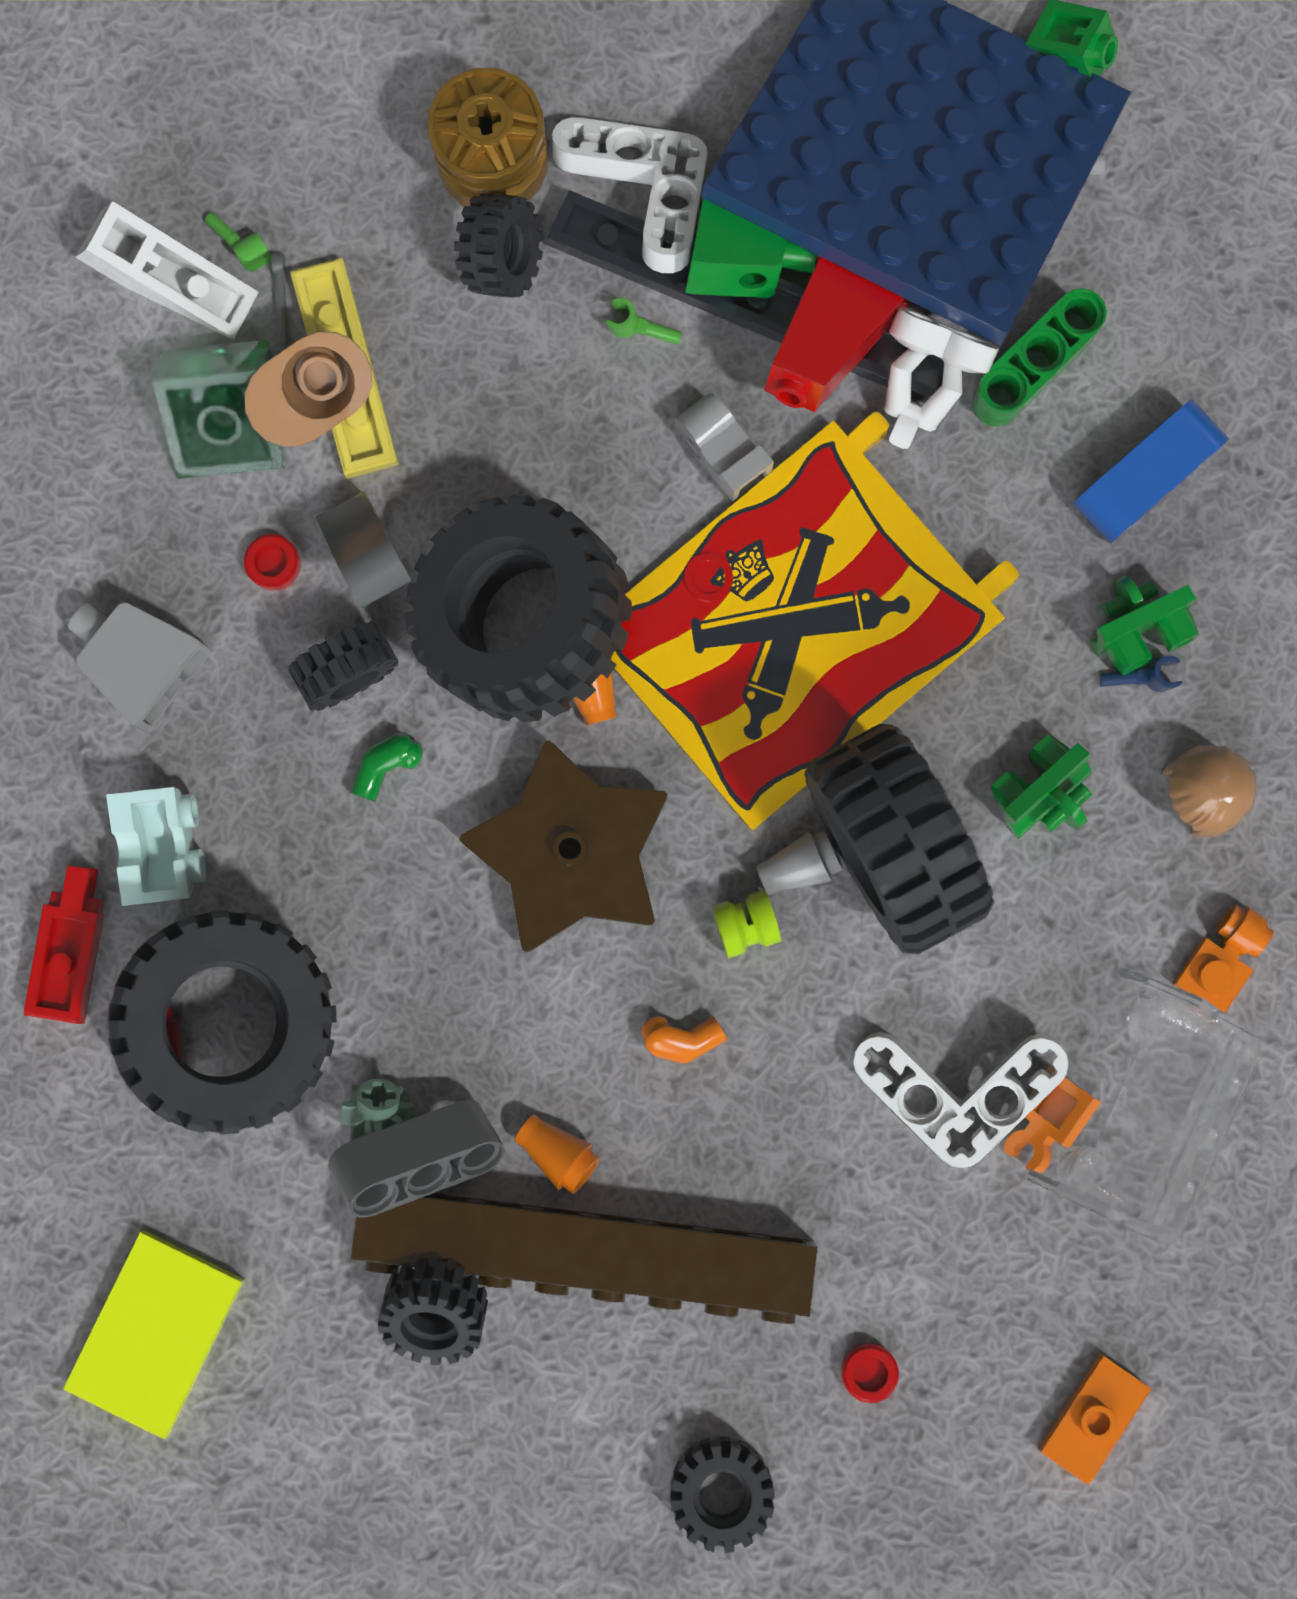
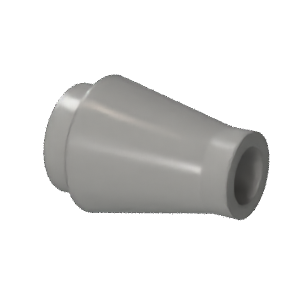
M826 829L816 834H813L812 830L808 831L768 860L756 865L759 877L769 896L779 891L833 881L832 875L843 871L838 853Z

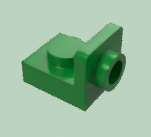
M1049 0L1025 45L1044 55L1058 56L1064 60L1067 66L1078 68L1080 73L1090 77L1092 73L1101 76L1104 69L1107 70L1111 67L1117 54L1118 39L1114 34L1108 11L1059 0Z

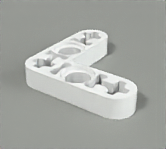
M571 117L559 122L552 132V155L555 164L563 171L573 174L652 185L643 230V260L647 266L660 273H674L687 266L691 258L706 174L707 147L704 142L697 136L684 132L581 117ZM573 142H581L579 148H572ZM600 144H606L605 153H600ZM623 147H634L639 149L643 155L634 160H626L619 157L615 152ZM679 157L688 158L685 176L675 174ZM677 195L686 199L689 205L682 209H670L664 206L661 200L668 196ZM665 229L675 231L674 242L671 248L661 247L663 245Z
M883 1032L872 1033L862 1039L855 1051L853 1061L855 1071L860 1079L943 1161L958 1168L971 1167L988 1154L1062 1082L1067 1074L1069 1065L1066 1049L1059 1040L1046 1034L1031 1035L1022 1041L984 1080L960 1101L907 1047L891 1034ZM870 1047L878 1052L882 1051L885 1047L890 1049L892 1055L889 1063L900 1075L905 1066H909L914 1071V1073L902 1079L895 1093H891L886 1088L894 1080V1077L886 1069L880 1067L874 1072L868 1069L867 1065L871 1056L866 1050ZM1036 1049L1039 1053L1043 1054L1051 1049L1055 1052L1052 1058L1055 1070L1050 1074L1043 1069L1038 1070L1029 1079V1086L1036 1090L1031 1095H1028L1020 1080L1007 1072L1012 1067H1015L1021 1077L1032 1064V1059L1028 1054L1031 1050ZM913 1085H926L936 1094L937 1105L929 1113L916 1114L906 1106L904 1094ZM1006 1086L1016 1093L1018 1106L1009 1115H995L987 1108L985 1095L993 1087ZM973 1106L983 1122L995 1128V1130L988 1134L982 1124L972 1135L971 1144L974 1147L973 1150L969 1152L966 1148L960 1147L953 1151L949 1148L952 1136L948 1131L954 1128L962 1133L974 1123L975 1116L967 1111Z

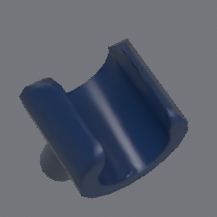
M1169 655L1152 661L1146 668L1136 669L1126 675H1122L1120 672L1099 673L1100 687L1146 684L1155 692H1165L1180 686L1183 681L1166 682L1160 674L1161 666H1172L1181 661L1179 658Z

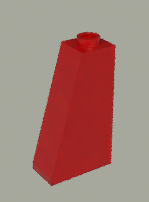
M820 257L773 361L764 391L774 395L778 401L792 408L803 407L815 412L893 323L898 308H907L912 302Z

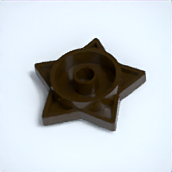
M545 741L520 803L460 835L459 840L511 884L521 947L525 952L535 950L585 917L652 926L655 923V917L639 857L662 812L668 795L662 790L597 786L554 743ZM567 838H574L581 845L580 854L571 860L563 858L559 852L561 842Z

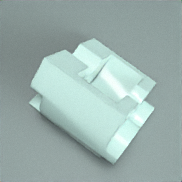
M175 787L107 794L111 833L116 838L119 851V862L116 868L122 906L190 898L194 889V883L206 881L204 853L202 849L194 850L192 828L198 827L199 810L194 794L182 795L180 790Z

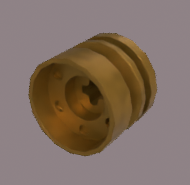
M499 68L470 69L453 76L437 91L428 111V136L435 155L437 169L446 191L462 206H470L469 200L473 196H479L480 193L520 196L527 198L528 202L540 190L548 172V146L544 117L535 92L519 76ZM492 128L493 133L482 135V129Z

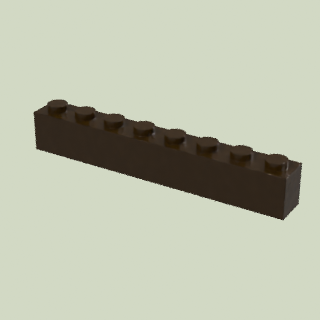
M432 1193L366 1218L356 1217L351 1260L366 1261L365 1270L382 1274L399 1273V1267L407 1263L415 1268L416 1261L426 1260L429 1268H435L436 1260L446 1262L445 1270L452 1271L458 1265L465 1269L464 1274L478 1275L479 1284L487 1287L511 1288L512 1280L534 1282V1291L549 1295H568L569 1287L590 1289L592 1290L591 1298L605 1302H625V1295L630 1294L648 1297L649 1306L661 1309L679 1310L682 1308V1301L705 1304L704 1312L712 1315L737 1317L739 1308L762 1311L761 1319L765 1321L794 1324L796 1315L810 1317L818 1247L814 1240Z

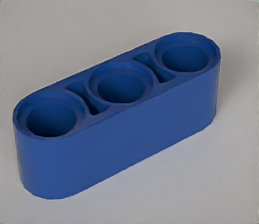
M1191 399L1098 479L1073 504L1111 544L1129 526H1132L1154 507L1169 491H1172L1195 471L1209 456H1212L1229 438L1203 409Z

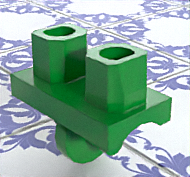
M1121 577L1113 581V590L1116 598L1103 603L1101 607L1108 619L1122 612L1125 615L1097 629L1098 637L1090 640V643L1097 656L1106 652L1120 673L1126 675L1142 667L1152 659V655L1141 637L1142 634L1156 629L1168 652L1175 651L1196 639L1199 632L1193 615L1189 610L1196 597L1189 585H1186L1146 605L1145 601L1159 594L1155 583L1149 581L1137 587L1130 577Z
M1046 735L1028 754L1029 762L1042 773L1037 780L1029 786L1013 770L1005 772L990 787L993 799L1004 812L1008 829L1018 839L1039 821L1050 833L1064 821L1076 830H1079L1087 823V818L1080 809V806L1092 796L1089 789L1081 784L1092 774L1086 762L1090 758V753L1079 743H1076L1070 749L1053 736Z

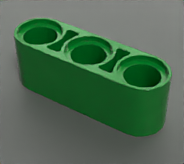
M1084 288L1071 290L991 366L989 372L985 373L973 394V411L980 421L995 427L1004 426L1013 421L1091 344L1105 323L1107 315L1105 302L1099 294ZM1074 313L1080 315L1087 322L1088 329H1074L1067 323L1065 314ZM1031 350L1041 351L1048 357L1050 366L1045 368L1036 367L1030 363L1026 352ZM993 387L1003 388L1008 391L1013 403L1006 406L997 405L990 399L987 390Z

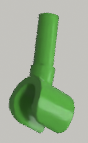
M211 212L206 216L205 223L227 242L247 271L254 272L272 261V256L257 231L241 240L238 233L231 229L215 213Z
M615 298L611 301L615 311L629 314L628 319L623 323L605 320L608 329L613 335L618 338H628L638 333L679 345L682 332L639 317L630 300Z

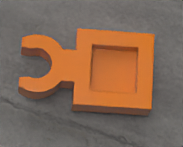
M1049 1066L1047 1072L1050 1074L1055 1069ZM1065 1076L1062 1082L1025 1117L1030 1121L1025 1130H1018L1007 1138L1003 1151L1016 1158L1024 1146L1031 1144L1034 1154L1025 1168L1037 1175L1043 1173L1051 1162V1146L1054 1141L1070 1148L1101 1104V1101Z

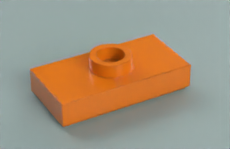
M1099 1353L1037 1449L1089 1486L1150 1393L1151 1388Z

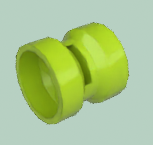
M765 889L749 894L746 900L741 903L733 904L725 901L711 906L728 959L744 954L748 946L760 944L767 947L782 942L777 920Z

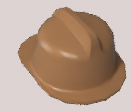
M315 332L299 339L264 363L251 376L245 391V412L253 429L265 440L282 447L302 446L316 440L353 415L366 402L372 388V367L366 353L351 338L337 332Z

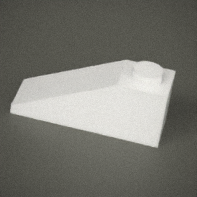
M113 201L100 211L76 256L80 261L125 288L231 339L235 338L259 293Z

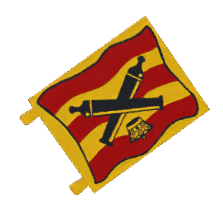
M874 412L868 416L849 436L833 420L625 594L632 601V617L629 621H622L621 627L629 635L624 650L615 649L611 660L617 664L615 670L752 831L807 786L804 772L813 759L882 723L1001 623L1005 617L992 601L1009 588L1019 577L1018 570L1011 562L1003 561L976 585L863 455L886 436L890 426L888 421L879 412ZM703 553H714L722 556L730 564L733 571V583L728 593L721 599L712 602L701 601L693 597L688 592L684 583V572L687 564L695 556ZM705 561L695 567L692 581L699 591L714 593L723 586L725 573L719 564Z

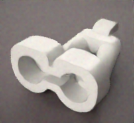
M899 307L889 332L900 344L909 349L891 364L884 409L887 414L898 418L889 441L897 447L908 449L918 427L927 431L936 430L938 424L962 395V371L972 374L988 373L999 347L959 329L948 327L946 324L916 311ZM927 355H935L944 362L942 386L921 405L911 401L912 372Z

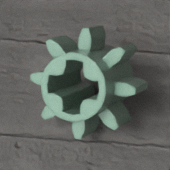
M377 1078L368 1080L361 1084V1086H351L350 1101L342 1102L340 1122L343 1125H350L349 1140L352 1141L412 1119L413 1104L403 1102L404 1087H397L388 1080Z

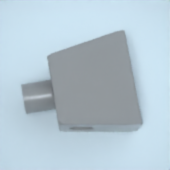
M124 601L117 605L109 617L90 603H86L73 614L68 624L69 630L87 642V645L76 657L75 664L129 723L147 733L212 652V650L193 636Z

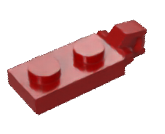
M67 865L63 891H52L49 903L43 904L23 1012L25 1016L73 1024H85L105 914L102 913L104 899L94 898L98 869Z

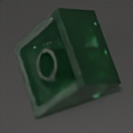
M269 340L160 350L152 378V385L177 479L285 469L284 447L265 440L253 429L245 412V391L251 376L264 363L273 358Z

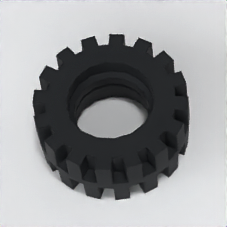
M480 193L479 196H473L469 200L470 206H464L461 212L464 218L463 222H458L456 232L460 235L459 241H454V251L459 252V258L455 260L456 269L463 271L460 280L463 284L468 285L467 289L473 293L496 297H521L524 295V290L529 291L532 287L531 277H537L539 268L536 265L537 260H542L543 250L539 249V242L543 241V231H538V226L541 223L539 214H533L535 206L532 202H527V198L488 193Z

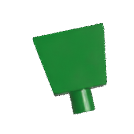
M703 198L685 293L769 298L775 294L782 267L812 273L817 255Z

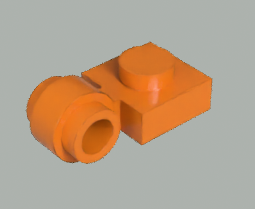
M1233 905L1216 927V932L1223 936L1221 940L1222 945L1219 947L1208 938H1202L1172 985L1217 1016L1223 1017L1254 971L1238 960L1239 956L1248 953L1253 958L1257 957L1273 937L1274 930L1267 926L1268 919L1249 906L1241 909L1239 906Z

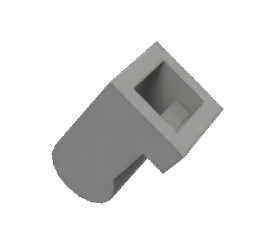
M710 392L674 419L679 432L694 450L697 459L732 504L772 472L774 461L761 445L756 446L736 422L724 403L713 393Z

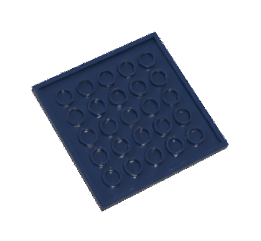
M814 0L705 181L701 197L1001 346L1121 114L1131 91L1094 73L1088 77L1080 73L1078 68L1067 66L1060 57L1044 55L1026 46V40L944 0Z

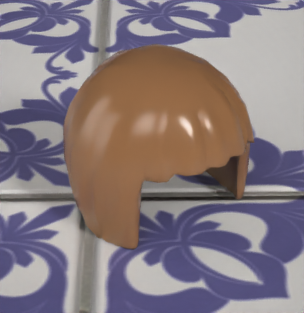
M1198 745L1190 747L1176 755L1162 771L1163 776L1171 774L1168 781L1171 784L1169 787V797L1173 801V809L1179 813L1180 819L1183 822L1192 826L1193 831H1191V835L1193 837H1215L1224 834L1237 826L1243 817L1248 815L1254 805L1257 790L1255 772L1251 770V765L1243 756L1234 753L1226 746Z

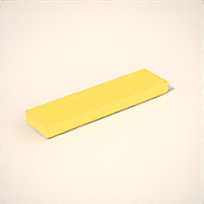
M343 258L290 271L307 336L315 332H337L351 338L366 353L372 367V388L366 402L353 415L332 428L344 476L348 479L399 465Z

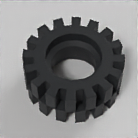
M370 621L368 623H358L353 629L351 626L342 629L340 634L327 636L325 638L326 641L321 644L315 643L308 648L309 652L302 653L295 658L296 661L289 665L290 669L288 671L311 711H320L327 706L329 708L336 706L344 699L347 701L354 697L356 693L368 689L370 685L379 683L385 679V675L391 674L395 670L394 667L398 666L399 662L378 623Z
M426 1260L416 1261L415 1270L407 1263L400 1267L399 1273L393 1272L386 1285L378 1318V1332L384 1333L382 1338L387 1346L396 1343L394 1352L400 1356H403L407 1351L412 1352L411 1361L421 1363L422 1356L430 1357V1365H441L442 1357H446L448 1362L453 1364L459 1362L460 1354L466 1359L471 1356L474 1348L478 1349L480 1345L488 1299H486L487 1291L484 1286L478 1287L479 1279L474 1274L463 1278L464 1268L456 1265L452 1271L445 1270L446 1262L436 1260L435 1268H429Z
M720 1436L719 1441H711L710 1438L701 1440L700 1446L695 1449L691 1446L684 1452V1458L681 1462L678 1461L674 1468L670 1487L671 1509L674 1511L677 1526L680 1530L684 1528L687 1532V1539L693 1544H696L699 1540L704 1543V1550L714 1552L715 1546L724 1547V1553L735 1552L734 1545L742 1543L743 1547L746 1548L753 1544L752 1537L756 1533L762 1536L767 1529L766 1521L768 1517L772 1518L774 1512L773 1498H775L771 1474L762 1456L757 1451L754 1453L749 1449V1444L741 1440L736 1443L730 1441V1437ZM717 1472H727L735 1475L745 1489L741 1505L732 1513L718 1515L707 1510L699 1496L704 1480Z

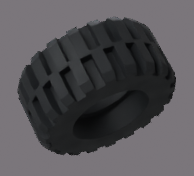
M521 494L509 496L508 504L498 496L480 502L481 510L473 513L467 508L453 517L455 524L450 529L445 531L440 528L431 538L434 546L427 556L421 553L414 567V570L419 573L416 583L410 582L408 584L405 600L413 606V611L406 612L405 615L407 633L416 638L412 641L411 648L417 661L427 667L426 674L435 683L476 710L484 711L493 718L509 721L516 717L522 722L539 721L542 718V710H545L553 717L570 710L571 707L568 701L577 697L584 702L596 692V689L592 686L593 682L601 674L606 678L609 677L617 665L611 660L615 649L624 650L629 633L621 625L622 621H629L632 617V601L623 594L629 587L625 571L616 563L617 557L609 546L572 511L567 512L559 503L546 498L539 499L536 502L530 495ZM536 568L553 569L556 581L555 600L550 615L541 629L531 639L516 648L503 652H488L484 642L483 625L487 608L496 592L508 580L519 573Z
M878 724L810 762L804 772L807 787L811 792V798L819 811L820 818L865 901L901 952L905 954H921L988 916L994 905L993 891L987 881L988 875L984 865L976 853L977 849L971 837L967 834L962 824L963 821L955 807L952 806L940 781L934 776L922 754L917 752L913 742L907 735H903L901 729L890 724Z
M210 911L174 922L153 935L131 956L129 962L120 972L114 985L115 989L111 1003H109L107 1017L109 1026L108 1041L118 1072L125 1084L137 1099L153 1113L169 1123L172 1122L187 1130L200 1133L218 1132L221 1135L239 1133V1130L250 1127L258 1129L272 1123V1118L284 1111L289 1113L302 1102L300 1097L309 1086L313 1088L316 1086L323 1075V1072L320 1071L326 1056L331 1057L335 1042L330 1037L332 1023H337L336 1005H331L328 990L332 989L327 973H321L314 961L318 957L307 944H300L292 936V931L281 924L275 925L263 920V916L248 912ZM213 967L236 968L255 977L270 994L276 1012V1029L266 1053L250 1068L229 1076L205 1075L188 1067L172 1049L166 1030L168 1007L177 989L189 977Z

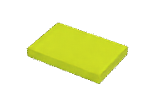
M146 1230L140 1232L63 1390L165 1440L173 1429L245 1279Z

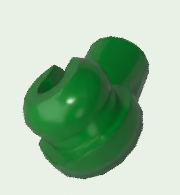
M394 733L369 746L362 756L349 793L376 802L386 772L397 768L399 765L408 769L418 766L423 755L421 744L418 741L410 740L407 734Z

